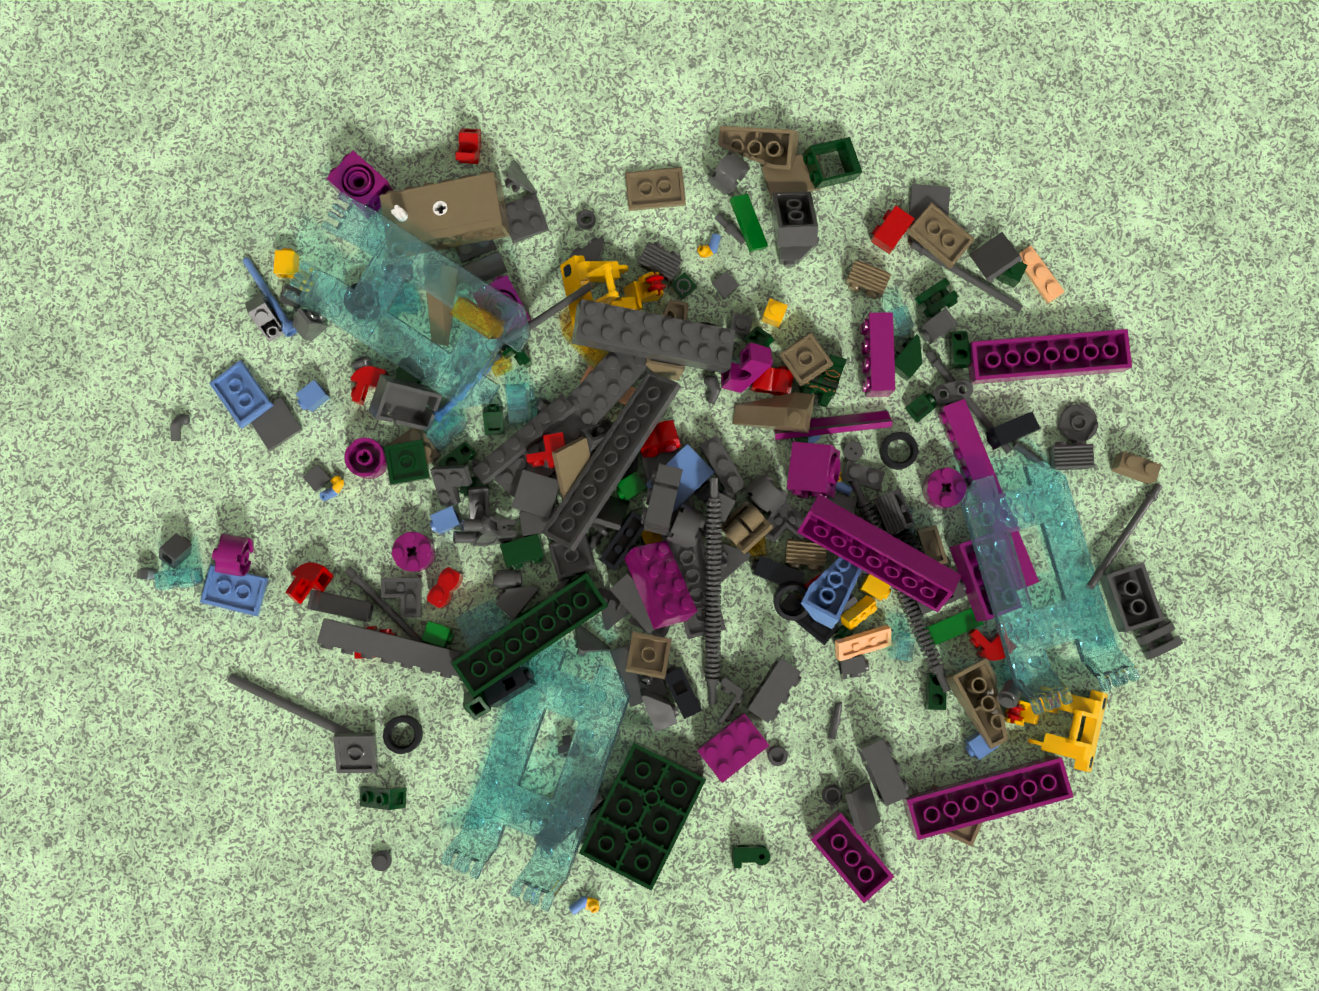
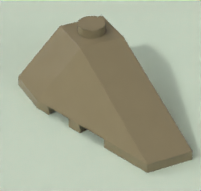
M720 126L718 146L732 150L734 153L771 169L791 170L798 151L799 132L788 129Z
M428 263L425 288L431 343L449 346L459 268Z
M670 299L663 312V316L687 320L688 303ZM646 358L645 365L654 373L671 380L678 381L685 369L683 365Z
M795 392L735 405L732 424L809 434L815 395Z
M987 658L965 666L946 676L952 692L989 749H993L1007 741L1005 720L998 701L997 678Z

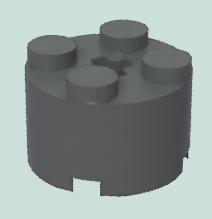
M730 150L707 182L724 195L730 196L739 184L737 180L742 181L750 170L749 164Z
M758 474L742 491V494H748L746 499L760 512L763 513L764 510L768 512L767 517L772 518L786 503L788 494L782 488H776L772 484L774 481L768 475Z
M681 503L679 507L682 510L681 512H676L669 529L672 535L671 537L667 536L666 540L689 549L690 546L695 547L699 537L696 533L698 528H703L706 517L703 516L704 512Z

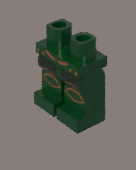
M830 354L829 358L833 362V366L802 387H799L800 393L820 395L817 405L827 407L835 396L843 368L847 361L845 358Z

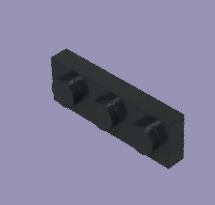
M791 592L781 603L782 607L787 611H797L803 606L801 604L802 601ZM809 613L804 618L795 621L823 645L837 631L834 627L831 629L815 621Z

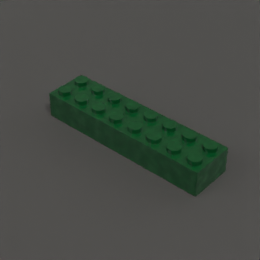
M582 573L451 660L450 663L471 695L475 697L607 608L608 605L589 575Z

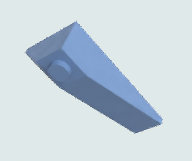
M839 557L835 563L808 587L801 604L815 621L832 629L838 622L862 569Z

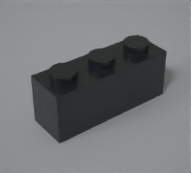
M630 510L623 520L620 530H616L597 559L616 571L644 531V524H641L642 517Z

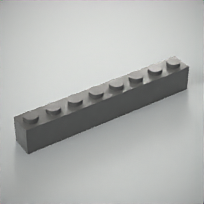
M327 618L323 619L317 643L321 644V648L333 650V647L341 648L342 653L353 655V652L361 653V657L366 659H373L374 656L381 658V662L393 664V661L401 663L400 666L412 669L413 666L421 668V672L432 674V671L440 672L439 676L451 678L452 675L459 677L450 661L462 654V651Z

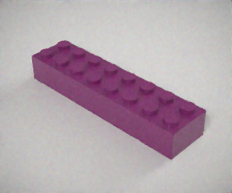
M1128 329L974 341L969 344L972 363L968 369L972 384L1118 373L1132 368Z
M821 495L817 496L797 531L802 536L937 613L952 596L962 576L953 569L937 562L935 559L930 558Z
M1054 755L908 795L909 797L904 798L903 802L913 837L921 840L1070 799L1074 796L1063 759Z

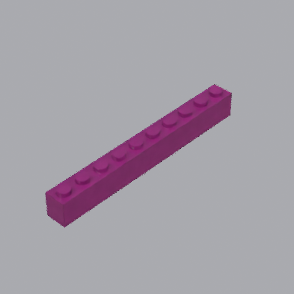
M965 399L939 409V420L946 426L948 441L953 443L955 448L953 449L954 457L960 461L962 466L960 468L963 478H967L969 483L968 491L977 502L975 508L977 513L983 517V528L986 533L994 532L1015 591L1038 583L1039 579Z

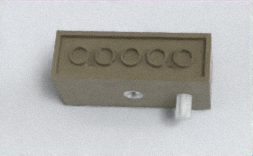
M484 171L476 176L464 175L461 179L457 180L445 179L442 183H426L422 187H406L403 191L397 192L392 190L380 195L387 247L398 258L510 236L503 187L494 172Z

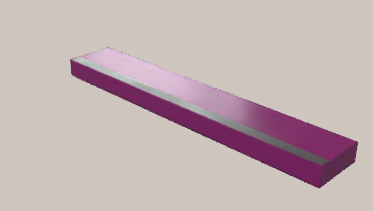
M887 410L814 418L810 422L809 434L774 429L773 432L775 440L888 428L892 427V420Z

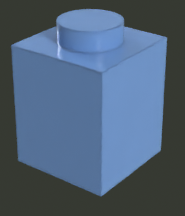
M315 380L296 393V396L299 398L297 403L303 410L307 409L311 412L330 399L322 386Z
M453 506L430 515L432 519L430 521L431 528L440 535L462 524Z
M979 732L964 740L967 745L965 747L966 752L971 758L974 756L979 760L999 747L998 745L993 749H989Z

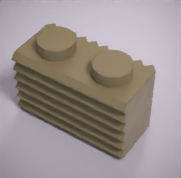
M855 259L845 285L854 292L862 291L866 293V296L871 299H880L891 274Z
M1127 451L1116 454L1111 471L1150 484L1156 482L1162 465L1161 463L1153 462V460H1146L1142 456L1139 457L1138 455L1131 454V452L1127 453Z
M786 540L784 563L789 564L788 567L800 568V565H808V569L820 570V567L825 566V548L813 541Z

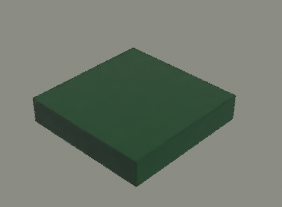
M423 439L384 446L390 485L430 479Z

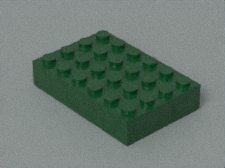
M634 741L579 854L652 891L706 781V777Z

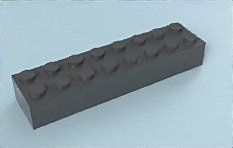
M581 299L576 308L571 344L725 373L731 368L735 330Z

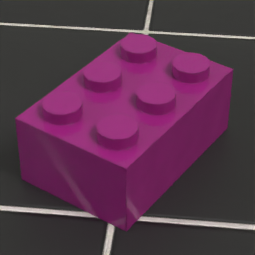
M742 712L699 746L697 751L721 783H723L770 745L746 714Z

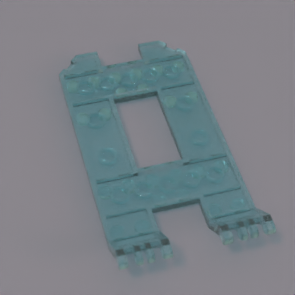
M340 191L337 197L339 200L349 204L347 210L333 203L332 208L343 214V217L333 211H329L328 216L340 223L336 228L330 222L324 221L321 227L358 246L373 256L355 289L340 279L302 261L299 266L304 271L311 273L309 279L305 278L301 273H295L294 277L304 283L305 286L292 279L290 285L301 290V293L298 296L293 291L287 289L284 296L301 306L321 314L462 409L491 403L500 385L485 376L503 343L521 352L530 338L531 333L525 307L381 213ZM407 279L469 319L451 353L389 312Z
M1044 461L1024 466L1023 470L1028 486L999 494L993 475L972 481L961 504L1013 683L1029 701L1035 715L1041 714L1044 711L1039 699L1040 697L1043 700L1045 709L1048 711L1059 708L1061 701L1065 705L1073 702L1070 690L1050 667L1045 650L1047 648L1075 640L1081 662L1096 677L1104 692L1111 690L1112 685L1117 688L1128 684V678L1132 682L1140 679L1137 667L1117 647L1099 584L1097 583L1093 590L1086 586L1095 571L1066 475L1060 471L1056 472ZM1040 524L1062 600L1033 609L1011 532Z
M551 645L522 664V666L532 669L536 685L507 702L463 829L444 851L441 864L449 866L452 863L454 854L457 853L453 869L456 871L460 870L463 874L468 872L470 863L474 861L470 877L478 879L483 867L498 849L506 826L538 839L532 858L514 882L511 895L516 898L519 897L523 885L526 884L528 887L523 895V901L527 903L530 901V904L535 906L540 900L541 893L544 892L546 895L541 903V909L547 912L570 875L631 697L620 671L599 664L593 682L561 671L567 651ZM546 710L578 721L552 798L520 785Z

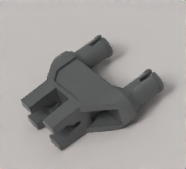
M482 516L480 519H462V531L453 532V543L489 546L511 542L512 538L517 536V531H511V526L516 525V520L500 519L495 516Z

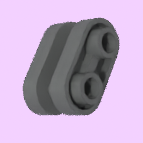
M1164 619L1155 623L1156 627L1151 630L1145 628L1137 632L1138 636L1135 638L1138 644H1146L1148 648L1143 651L1146 660L1158 657L1183 644L1179 635L1173 637L1171 634L1176 629L1172 621L1167 622ZM1162 636L1165 638V641L1157 645L1153 642V640Z

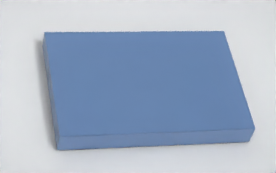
M241 360L209 383L238 426L242 429L274 406Z
M688 444L666 464L667 466L683 469L673 512L715 473ZM651 479L645 484L648 489H653V486H650Z
M210 564L200 602L259 616L269 578L250 573L242 577L215 572V565Z

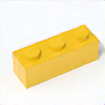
M866 595L841 615L842 624L849 630H852L877 610L876 601Z

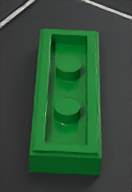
M744 194L732 197L730 203L749 252L766 249L768 244L749 195Z
M969 608L927 626L924 630L929 629L926 635L931 634V637L928 639L933 638V642L930 644L935 643L937 645L979 627L984 623L983 621L977 622L972 608Z

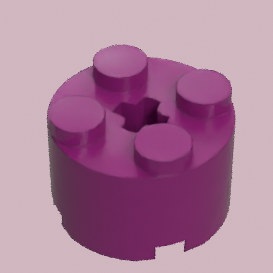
M358 438L345 451L344 461L347 468L353 474L363 479L377 478L383 475L387 469L384 446L371 438ZM367 455L370 456V459L365 462L364 458H367Z
M949 467L932 472L923 483L924 499L929 505L939 509H946L957 505L962 501L967 491V485L963 476L958 471ZM943 485H946L947 487L945 492H942L941 490L943 488Z
M406 532L394 542L391 555L396 565L401 569L410 572H420L432 565L435 559V548L433 542L427 536L417 532ZM412 548H413V549H416V550H415L416 553H417L416 556L412 555V552H411V549H412Z
M222 533L219 546L214 548L212 553V559L216 560L215 572L233 576H245L251 566L249 552L253 553L254 551L253 540L247 537Z

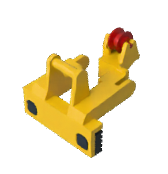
M577 255L572 256L560 265L566 297L590 281L606 283L608 294L594 300V302L640 311L643 309L642 303L658 301L664 295L663 289L666 288V285L661 282L664 280V276H660L659 272H649L638 278V281H633L623 287L625 297L617 299L619 292L616 291L614 281L620 278V274L629 271L627 265H619L618 261H585L584 256ZM591 291L568 305L573 329L577 304L581 299L593 301Z
M1040 687L1039 691L1054 694V698L1036 694L1034 704L1019 700L1016 707L1006 709L1004 713L1005 722L1024 726L1025 722L1038 725L1041 710L1058 714V710L1074 713L1069 738L1045 733L1044 742L1028 738V742L1040 745L1043 751L1076 759L1074 769L1085 772L1092 771L1108 694L1091 690L1089 698ZM1082 716H1086L1080 742L1077 741L1081 719Z

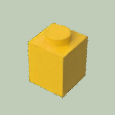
M291 248L275 250L273 273L278 278H298L299 255Z
M770 298L761 321L779 328L788 305Z
M871 574L866 575L859 587V590L878 601H882L883 598L886 600L892 590L890 585Z

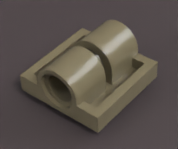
M746 500L725 522H722V526L719 528H722L725 536L743 554H746L773 529V526L755 506Z

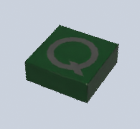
M685 272L670 284L671 288L682 300L697 289L696 284Z

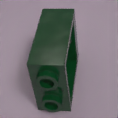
M850 137L811 145L803 153V161L807 165L809 178L815 189L853 181L862 173ZM837 151L845 174L824 178L816 156Z

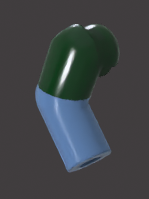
M820 435L791 438V442L815 443L821 437Z

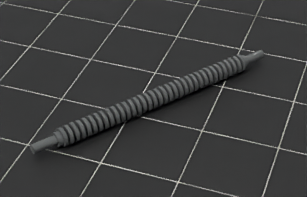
M711 477L710 497H708V502H706V505L709 506L706 507V511L710 512H706V516H709L706 517V526L708 527L706 532H709L706 533V537L709 538H706V542H708L706 543V558H708L706 563L708 564H706L707 569L705 570V573H707L705 575V583L707 584L705 585L707 589L705 590V594H707L705 595V599H707L705 600V635H707L705 636V681L709 685V704L715 705L716 689L721 680V631H719L721 630V626H719L721 625V590L719 589H721L720 568H722V565L719 563H722V560L719 558H722V554H720L722 552V549H720L722 547L720 543L722 539L719 537H722V533L718 532H722V528H719L722 526V523H720L722 518L719 517L722 516V512L718 511H722V507L718 506H722V502H720L718 497V477Z
M858 480L851 482L850 484L858 499V506L856 507L857 509L862 508L859 510V514L864 513L861 515V518L866 517L865 521L877 528L882 527V524L877 525L880 522L879 519L875 520L878 515H873L876 513L875 510L871 511L874 506H869L872 502L864 496ZM899 590L894 591L895 594H900L896 596L897 599L902 598L899 603H904L901 608L906 607V610H903L904 613L908 612L905 617L911 618L907 620L908 623H913L909 625L910 628L915 627V629H912V633L917 632L914 634V637L919 636L916 642L921 641L918 646H923L920 651H925L922 654L923 657L927 656L924 659L925 662L930 661L927 663V666H932L929 668V671L936 675L944 693L950 691L951 688L943 673L944 663L939 664L942 658L937 659L940 654H935L938 651L937 648L933 649L936 646L935 643L930 644L933 642V638L928 639L931 637V634L926 635L929 629L924 630L927 627L926 624L922 625L925 620L919 619L923 617L922 614L917 615L921 611L920 609L915 610L918 608V605L913 606L916 600L911 601L912 598Z

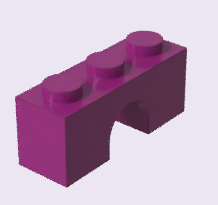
M750 342L740 352L741 364L731 362V368L725 373H721V388L739 393L746 390L772 366L771 348Z

